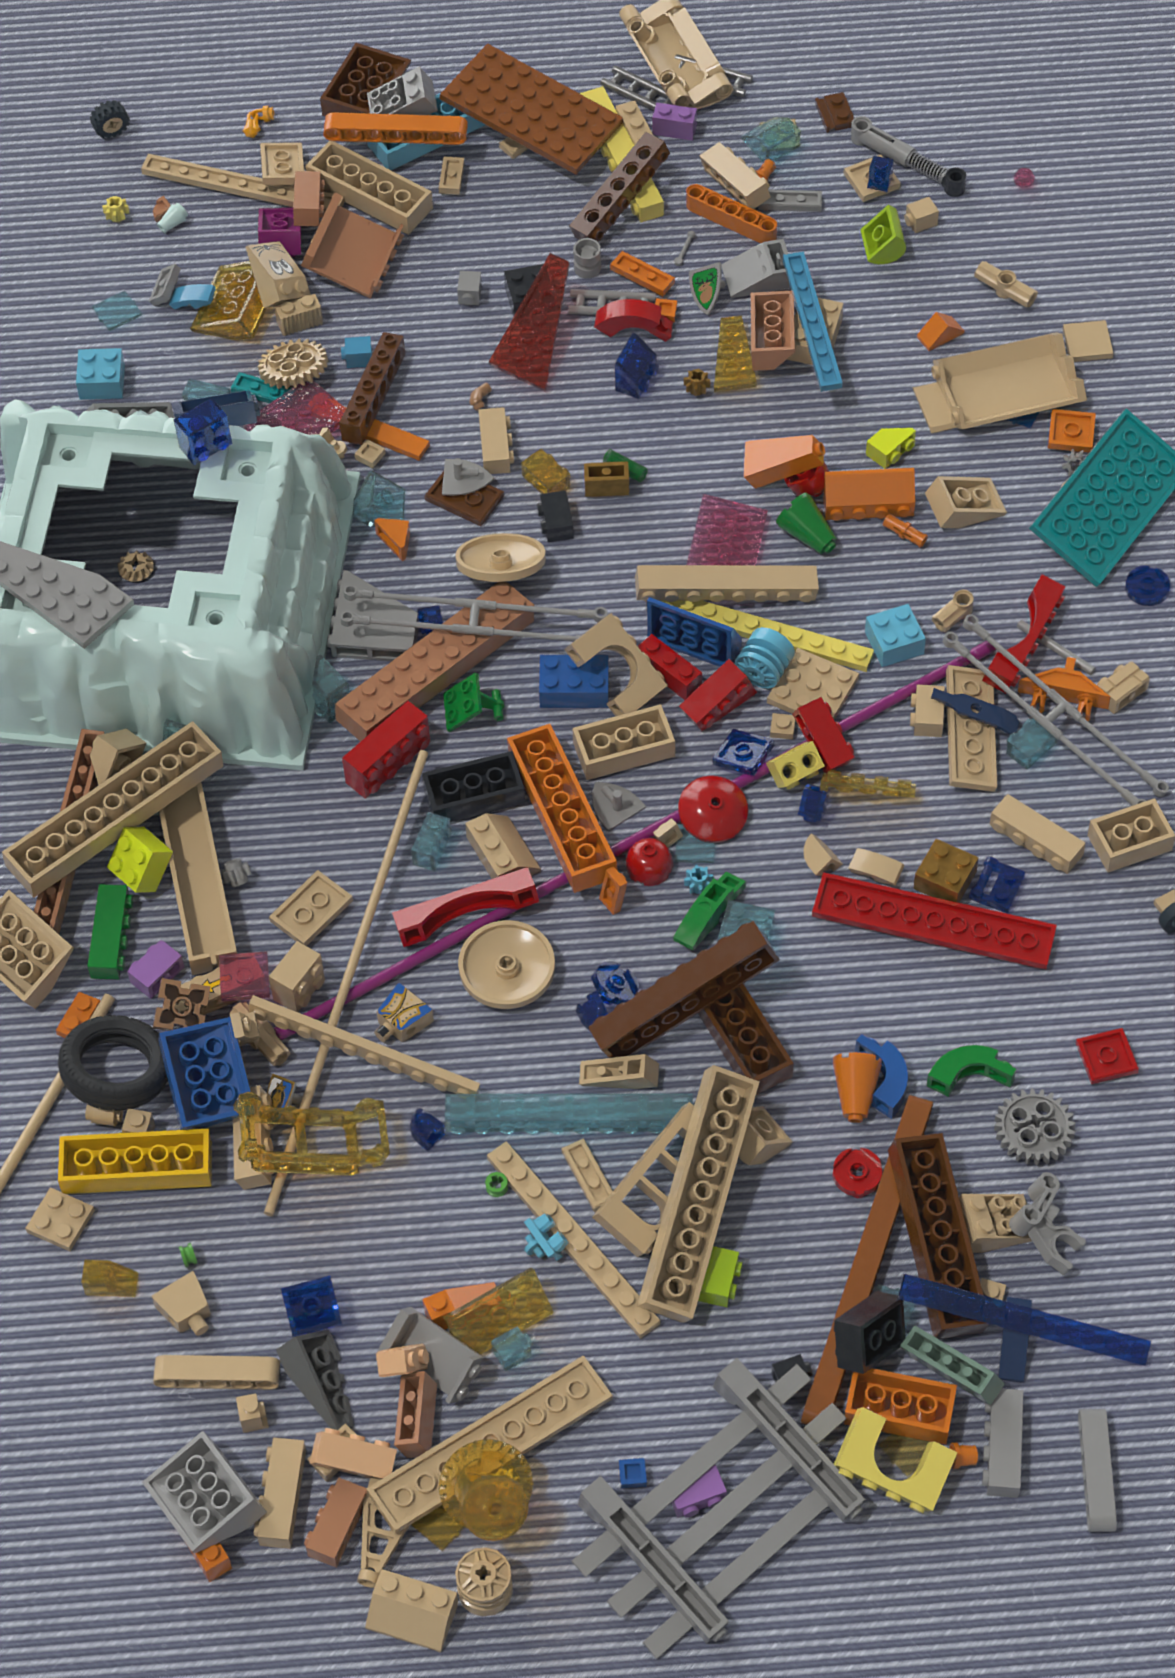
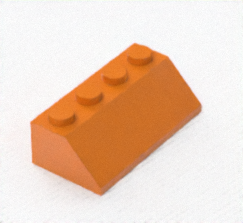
M914 468L825 472L823 495L825 520L882 519L889 513L895 517L914 516Z

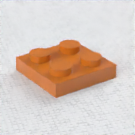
M1052 409L1048 449L1067 451L1074 449L1076 452L1083 450V452L1089 453L1093 448L1096 413Z

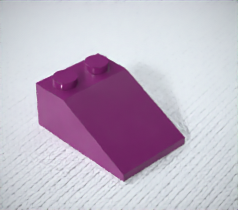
M259 208L258 244L280 241L291 257L301 255V226H294L293 208Z

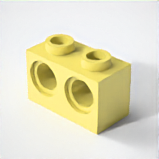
M813 741L804 742L766 762L777 787H786L787 790L799 785L798 780L804 777L809 779L818 775V770L824 767V763ZM805 755L809 758L808 767H805L803 764ZM785 766H787L790 770V775L788 776V778H786L783 774V769Z

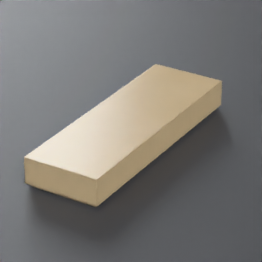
M583 1138L561 1148V1151L591 1208L596 1212L613 1191Z

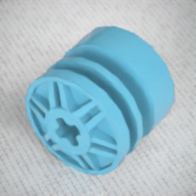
M756 628L747 640L746 646L737 656L735 665L748 677L751 684L760 688H774L783 675L784 670L795 656V649L792 643L781 633L770 628Z

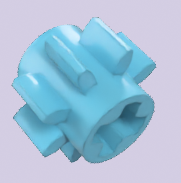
M695 865L692 870H686L684 886H690V894L693 892L701 894L713 880V874H708V867L703 868Z

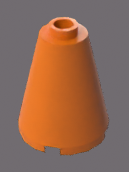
M849 1052V1057L842 1058V1053L833 1057V1068L843 1117L848 1118V1122L861 1123L863 1119L868 1117L882 1066V1059L876 1060V1055Z

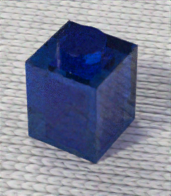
M807 784L803 789L798 815L803 816V819L809 822L821 821L825 815L830 789Z

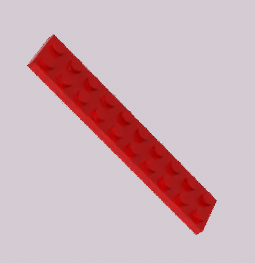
M823 872L812 910V917L1047 970L1057 928L1056 924Z

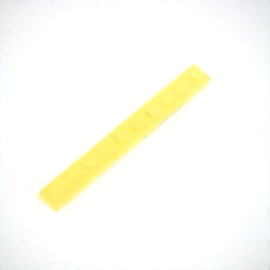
M659 600L732 627L741 637L748 639L756 628L773 629L785 636L792 643L795 651L797 648H800L833 663L867 672L874 655V649L706 601L690 602L688 600H677L675 602H668L666 600Z

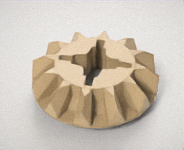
M138 550L131 554L127 552L125 557H120L118 571L121 577L131 582H138L148 578L154 569L152 557H149L146 552L139 553ZM137 561L139 565H137V568L134 571L132 565H134V562Z

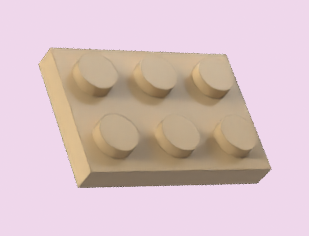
M260 143L263 185L294 186L295 171H304L302 143Z
M317 870L269 916V920L293 940L307 946L353 902V896Z

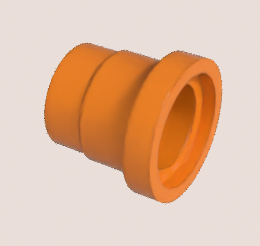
M957 1442L950 1444L949 1449L958 1452L952 1464V1469H959L960 1466L977 1465L978 1452L975 1445H959Z

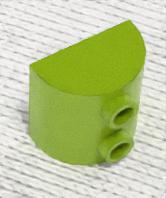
M888 204L860 229L868 262L878 265L889 264L904 255L906 251L904 235L898 212L893 206Z

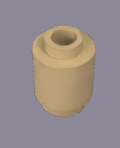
M87 1103L85 1118L86 1120H91V1123L116 1126L118 1122L122 1121L123 1111L103 1110L92 1107Z

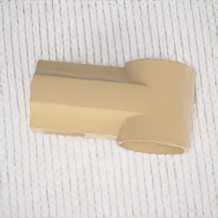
M968 590L957 591L953 599L932 616L935 627L941 632H947L958 621L972 614L974 599L972 593Z

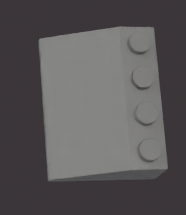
M204 1431L199 1433L142 1482L194 1554L247 1530L267 1513L219 1447Z

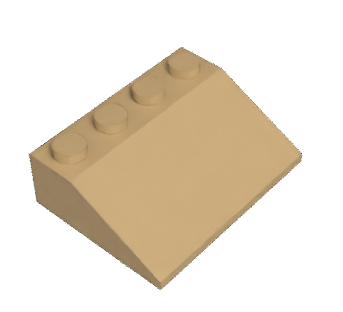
M8 890L0 899V980L21 1000L36 1009L52 991L74 947L13 892Z

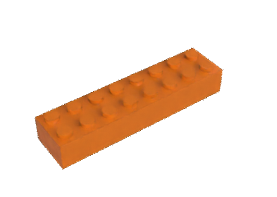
M549 723L508 737V751L513 752L523 786L573 892L576 893L602 884L607 869L614 866L618 871L617 861L551 724Z

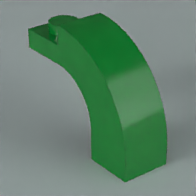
M981 1045L962 1046L947 1052L938 1059L928 1074L927 1087L949 1097L959 1080L976 1074L989 1077L1010 1088L1015 1080L1016 1068L1006 1061L997 1060L999 1050Z

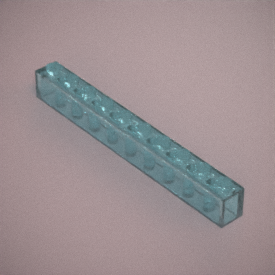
M446 1094L445 1127L446 1132L462 1134L464 1132H476L479 1134L489 1132H501L504 1134H511L513 1132H526L529 1134L538 1132H551L554 1134L562 1132H576L579 1134L600 1132L608 1134L613 1131H624L629 1134L638 1131H649L650 1133L657 1134L663 1131L682 1106L689 1102L693 1104V1094Z

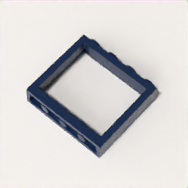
M250 390L172 403L175 418L181 420L208 418L212 422L221 425L241 426L257 423L256 417L260 416L256 396L251 395Z

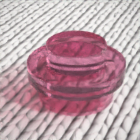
M1020 168L1014 174L1013 180L1017 186L1026 188L1033 185L1035 177L1030 169Z

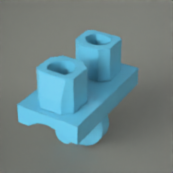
M544 1213L535 1220L529 1217L524 1221L532 1235L529 1234L525 1237L528 1245L524 1251L527 1255L536 1254L538 1258H542L545 1252L549 1258L554 1257L556 1261L563 1257L560 1252L569 1242L561 1232L555 1233L551 1238L549 1237L547 1232L555 1226V1222L550 1215Z

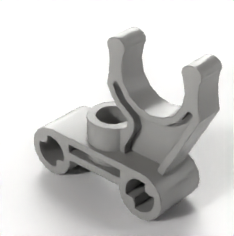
M1045 1172L1028 1188V1195L1033 1201L1032 1205H1024L1010 1219L1009 1226L1018 1236L1023 1237L1028 1234L1045 1262L1059 1271L1060 1274L1065 1275L1073 1265L1058 1253L1055 1242L1057 1240L1064 1241L1075 1251H1078L1085 1245L1086 1240L1076 1234L1070 1227L1053 1225L1052 1221L1060 1209L1051 1202L1059 1190L1060 1183L1055 1175Z

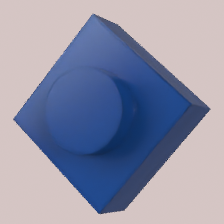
M645 1458L619 1460L621 1488L647 1486Z

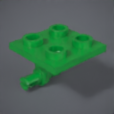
M474 673L444 692L446 730L452 732L482 713V708L492 709L494 711V720L502 721L504 719L503 709L505 706L504 701L501 699V690H492V697L480 692L479 674Z

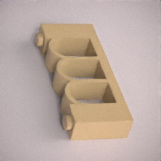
M690 1102L681 1107L592 1216L596 1222L636 1257L644 1253L648 1255L653 1250L654 1241L658 1234L656 1231L659 1230L668 1196L662 1193L643 1174L657 1159L675 1175L678 1161L665 1150V1147L677 1133L685 1140L694 1105ZM634 1185L659 1207L660 1220L658 1224L650 1225L644 1222L622 1202Z

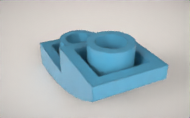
M193 284L175 288L169 305L174 310L189 304L194 309L208 306L213 301L216 287L208 284Z

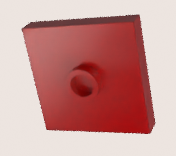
M1123 1028L1076 1039L1075 1043L1091 1085L1138 1073L1139 1068Z

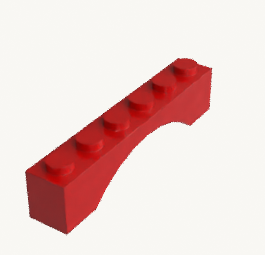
M1041 574L1027 600L1030 613L1029 633L1017 645L1007 649L1025 667H1027L1030 661L1026 657L1028 654L1033 656L1039 645L1035 641L1037 638L1042 640L1048 629L1044 625L1046 622L1051 624L1057 613L1053 609L1055 607L1059 609L1065 599L1062 593L1066 586ZM997 652L988 669L1009 688L1010 686L1015 688L1021 675L1017 674L1020 669L1002 653ZM986 674L984 675L983 682L1006 694Z
M528 867L392 912L402 945L407 947L427 940L443 924L465 913L487 908L520 909L540 901Z

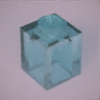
M518 1326L491 1341L492 1352L504 1371L532 1357L531 1346H533L529 1335L526 1332L522 1334Z

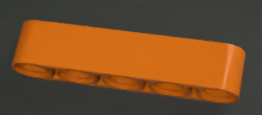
M692 184L687 187L686 207L689 211L758 243L777 240V221L774 218L702 185Z

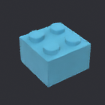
M122 348L78 349L76 386L80 400L123 399L125 363Z
M909 604L866 616L865 634L874 649L881 667L924 655L926 638Z

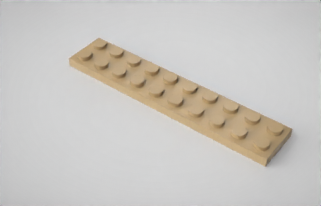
M583 1355L366 1488V1492L394 1534L482 1481L491 1472H496L499 1467L506 1466L612 1400L613 1395Z

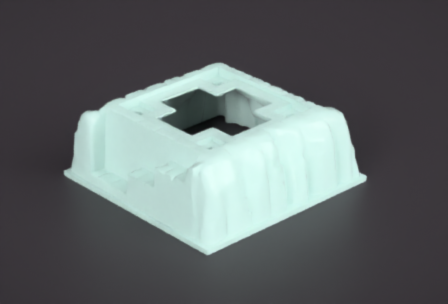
M15 399L9 402L4 407L0 416V446L6 479L0 499L1 542L42 555L58 488L104 491L111 460L133 462L139 467H149L155 464L199 469L194 499L238 502L223 574L177 570L168 608L133 605L85 649L0 586V743L76 750L81 729L103 731L105 734L128 729L147 743L142 754L144 755L193 721L222 752V759L225 764L303 771L328 647V635L331 632V617L334 616V600L338 596L337 582L338 579H341L359 489L360 472L346 471L333 445L329 444L322 436L304 434L284 426L272 428L267 424L257 425L251 431H247L239 426L221 425L212 422L208 418L181 420L169 418L165 413L158 411L149 415L142 410L134 412L127 418L103 409L83 411L78 417L72 411L60 406L53 405L49 409L35 411L24 401ZM58 560L85 569L86 566L85 562Z

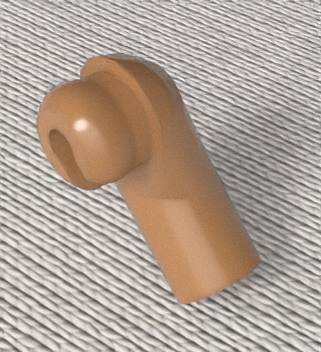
M485 382L470 394V406L472 405L476 411L484 407L485 403L481 399L492 391L488 383Z

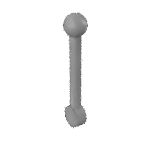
M694 231L687 233L688 238L679 257L674 259L676 266L683 264L682 258L691 239L695 237Z

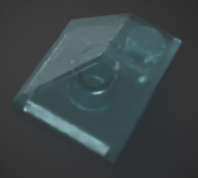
M371 470L353 500V518L369 527H375L374 520L377 518L404 520L405 489Z

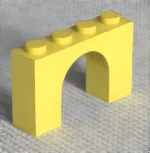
M864 1407L858 1408L834 1462V1465L839 1469V1474L844 1475L850 1480L853 1477L862 1480L861 1485L870 1490L876 1491L877 1488L886 1492L885 1496L893 1501L900 1502V1500H904L910 1503V1509L923 1514L924 1511H933L958 1452L935 1441L928 1442L916 1471L903 1481L892 1480L879 1470L874 1458L875 1445L887 1418Z

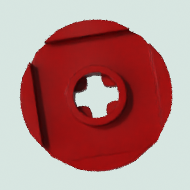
M860 1148V1150L846 1149L834 1161L832 1178L842 1192L860 1199L878 1188L882 1177V1164L879 1157L866 1148ZM852 1169H863L862 1175H853Z

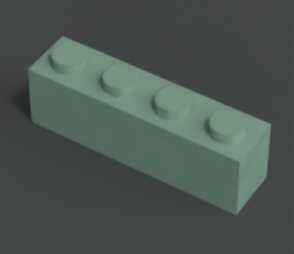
M915 1325L900 1346L912 1359L989 1405L993 1403L1005 1385L994 1372Z

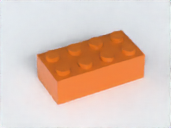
M873 1368L864 1374L853 1372L844 1424L851 1425L857 1409L864 1407L887 1418L881 1432L929 1442L935 1441L946 1445L957 1385Z

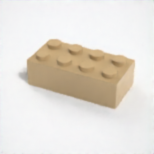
M661 704L572 728L573 745L586 780L675 757V739Z

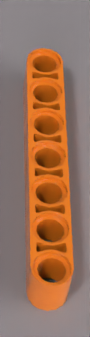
M329 113L325 116L323 135L330 141L459 145L466 141L468 122L461 116Z

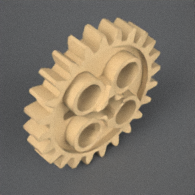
M300 339L296 342L289 340L288 344L281 342L279 347L274 345V350H266L267 354L261 355L262 359L258 361L261 380H264L265 384L269 383L270 387L276 385L277 389L283 385L286 389L290 385H293L294 388H297L298 384L305 386L306 381L313 382L312 378H319V373H324V368L328 367L325 348H322L321 344H316V341L309 343V339H306L304 342H301Z

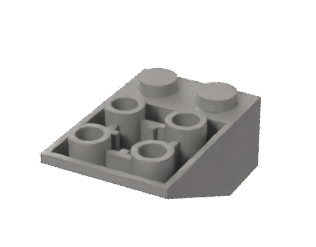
M420 66L367 93L370 114L430 115L438 111L433 81Z
M784 239L762 242L721 264L731 298L747 296L755 292H769L790 288L783 264V255L788 254Z

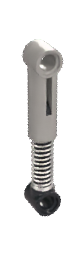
M859 116L853 119L851 141L855 145H866L904 167L911 166V168L939 182L944 187V191L948 196L959 197L964 194L966 172L958 167L946 169V167L944 168L940 164L937 165V162L934 163L931 159L928 160L922 154L916 153L917 150L914 147L873 126L872 121L868 117Z

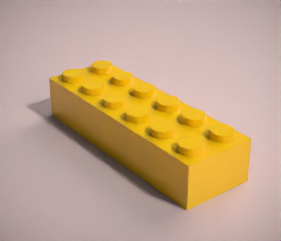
M209 1129L59 1136L58 1183L61 1192L64 1194L211 1187L212 1140Z

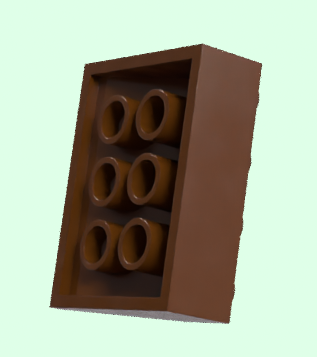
M355 43L320 97L322 116H326L329 113L370 114L367 93L402 76L411 64V59Z

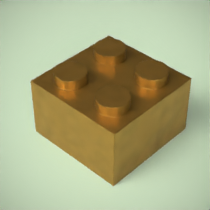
M935 839L915 873L913 889L931 897L959 903L977 873L979 857Z

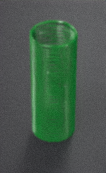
M612 449L605 453L603 462L628 461L629 477L638 482H642L648 473L646 467Z

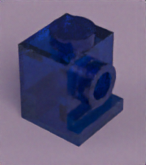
M873 156L869 167L867 188L888 192L893 177V159Z
M439 605L417 609L419 622L443 624ZM420 628L421 634H426V636L435 630Z

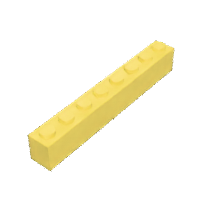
M603 86L580 93L618 114ZM623 123L600 148L602 156L608 159V166L611 172L616 169L634 147ZM652 178L647 181L641 192L630 202L631 211L634 216L637 215L640 223L664 216V201Z

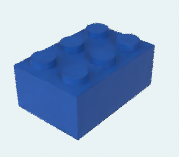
M540 655V708H609L607 706L609 702V655H595L580 667L576 666L569 655Z

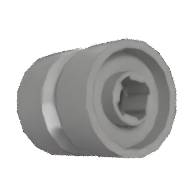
M591 238L578 240L573 246L574 271L581 278L590 279L596 277L601 271V246L596 240Z

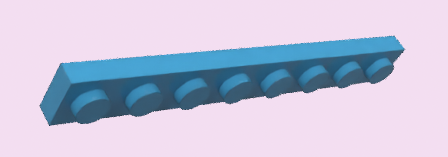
M804 251L783 255V264L820 391L841 389L843 382Z

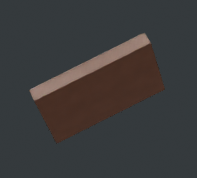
M443 471L424 495L425 501L481 527L504 497V491L488 484L476 492L465 495H442Z

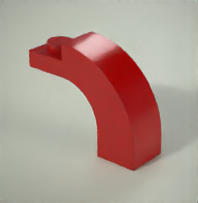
M623 299L610 302L597 310L594 328L609 337L626 328H640L666 342L671 338L673 321L661 315L662 307L637 299Z

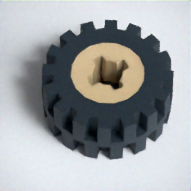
M110 100L106 101L105 104L102 102L100 103L101 106H96L94 108L95 111L91 112L90 122L97 135L101 138L106 137L110 139L111 136L113 138L117 137V134L121 135L122 131H126L127 126L130 124V118L124 106L116 100L112 102Z

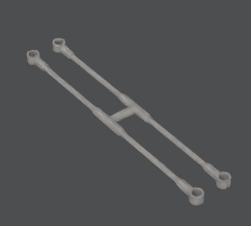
M346 585L344 587V598L348 601H353L356 598H384L470 608L469 625H444L370 618V616L354 615L353 612L348 610L341 613L340 622L345 627H350L353 624H381L452 631V633L503 635L574 642L581 635H555L478 626L479 610L506 609L573 615L578 618L594 619L597 623L607 616L608 612L603 607H598L595 610H569L496 603V601L466 598L447 599L380 593L373 590L357 589L354 585Z
M967 615L963 621V627L968 631H974L984 641L987 640L1047 693L1046 695L1058 706L1046 716L1042 715L1033 706L1028 705L971 655L970 650L958 641L956 633L947 632L943 638L945 647L953 648L961 656L970 660L1027 711L1026 713L1057 740L1060 739L1118 790L1121 796L1132 806L1146 800L1138 799L1128 789H1124L1063 735V732L1052 723L1063 712L1069 714L1077 722L1082 723L1139 773L1140 777L1153 788L1155 796H1165L1169 790V786L1165 781H1158L1147 770L1144 771L1083 718V714L1053 688L1050 689L990 636L991 634L978 623L979 620L975 615Z

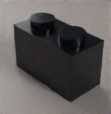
M566 490L540 494V503H537L538 517H543V521H540L541 533L546 534L547 542L574 539L573 521Z

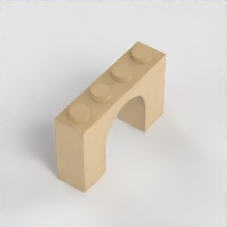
M610 613L564 650L577 667L586 663L602 650L615 651L625 658L630 668L629 683L622 692L607 703V706L614 715L619 716L637 711L668 685L664 682V676L651 665L650 658L638 648L634 637L627 634L620 619Z

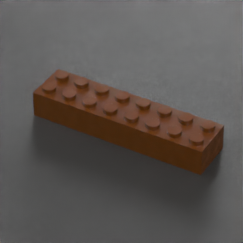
M754 921L745 923L730 936L721 938L710 949L699 952L693 960L679 965L668 976L659 978L648 989L637 992L634 998L626 1003L617 1005L606 1016L598 1017L588 1028L600 1049L609 1058L632 1056L780 961V958Z
M943 1133L896 1138L890 1145L888 1154L932 1334L937 1339L983 1333L990 1324V1319Z

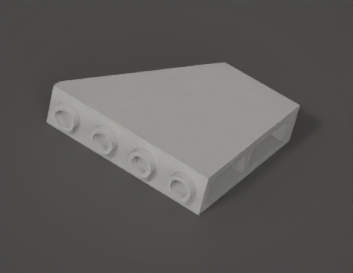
M343 570L342 579H338L337 582L339 597H335L334 600L336 615L331 617V629H333V632L328 635L327 646L332 651V657L393 661L416 644L419 628L381 624H353L350 627H345L341 624L340 615L343 611L347 610L353 612L354 615L370 616V618L419 622L417 612L395 599L356 598L353 601L346 600L344 598V587L346 585H354L357 589L384 592L351 572Z

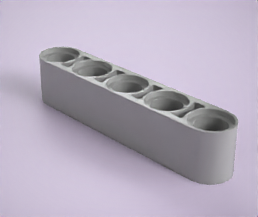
M1079 1409L1078 1425L1088 1531L1115 1532L1117 1525L1106 1409Z

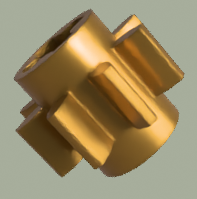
M700 369L688 371V377H684L683 385L686 386L687 393L690 392L694 396L706 394V388H710L711 380L708 379L707 372L704 373Z

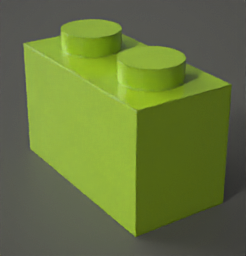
M713 1246L699 1295V1302L728 1308L729 1300L735 1299L737 1285L734 1284L735 1276L740 1277L743 1262L739 1261L738 1251Z

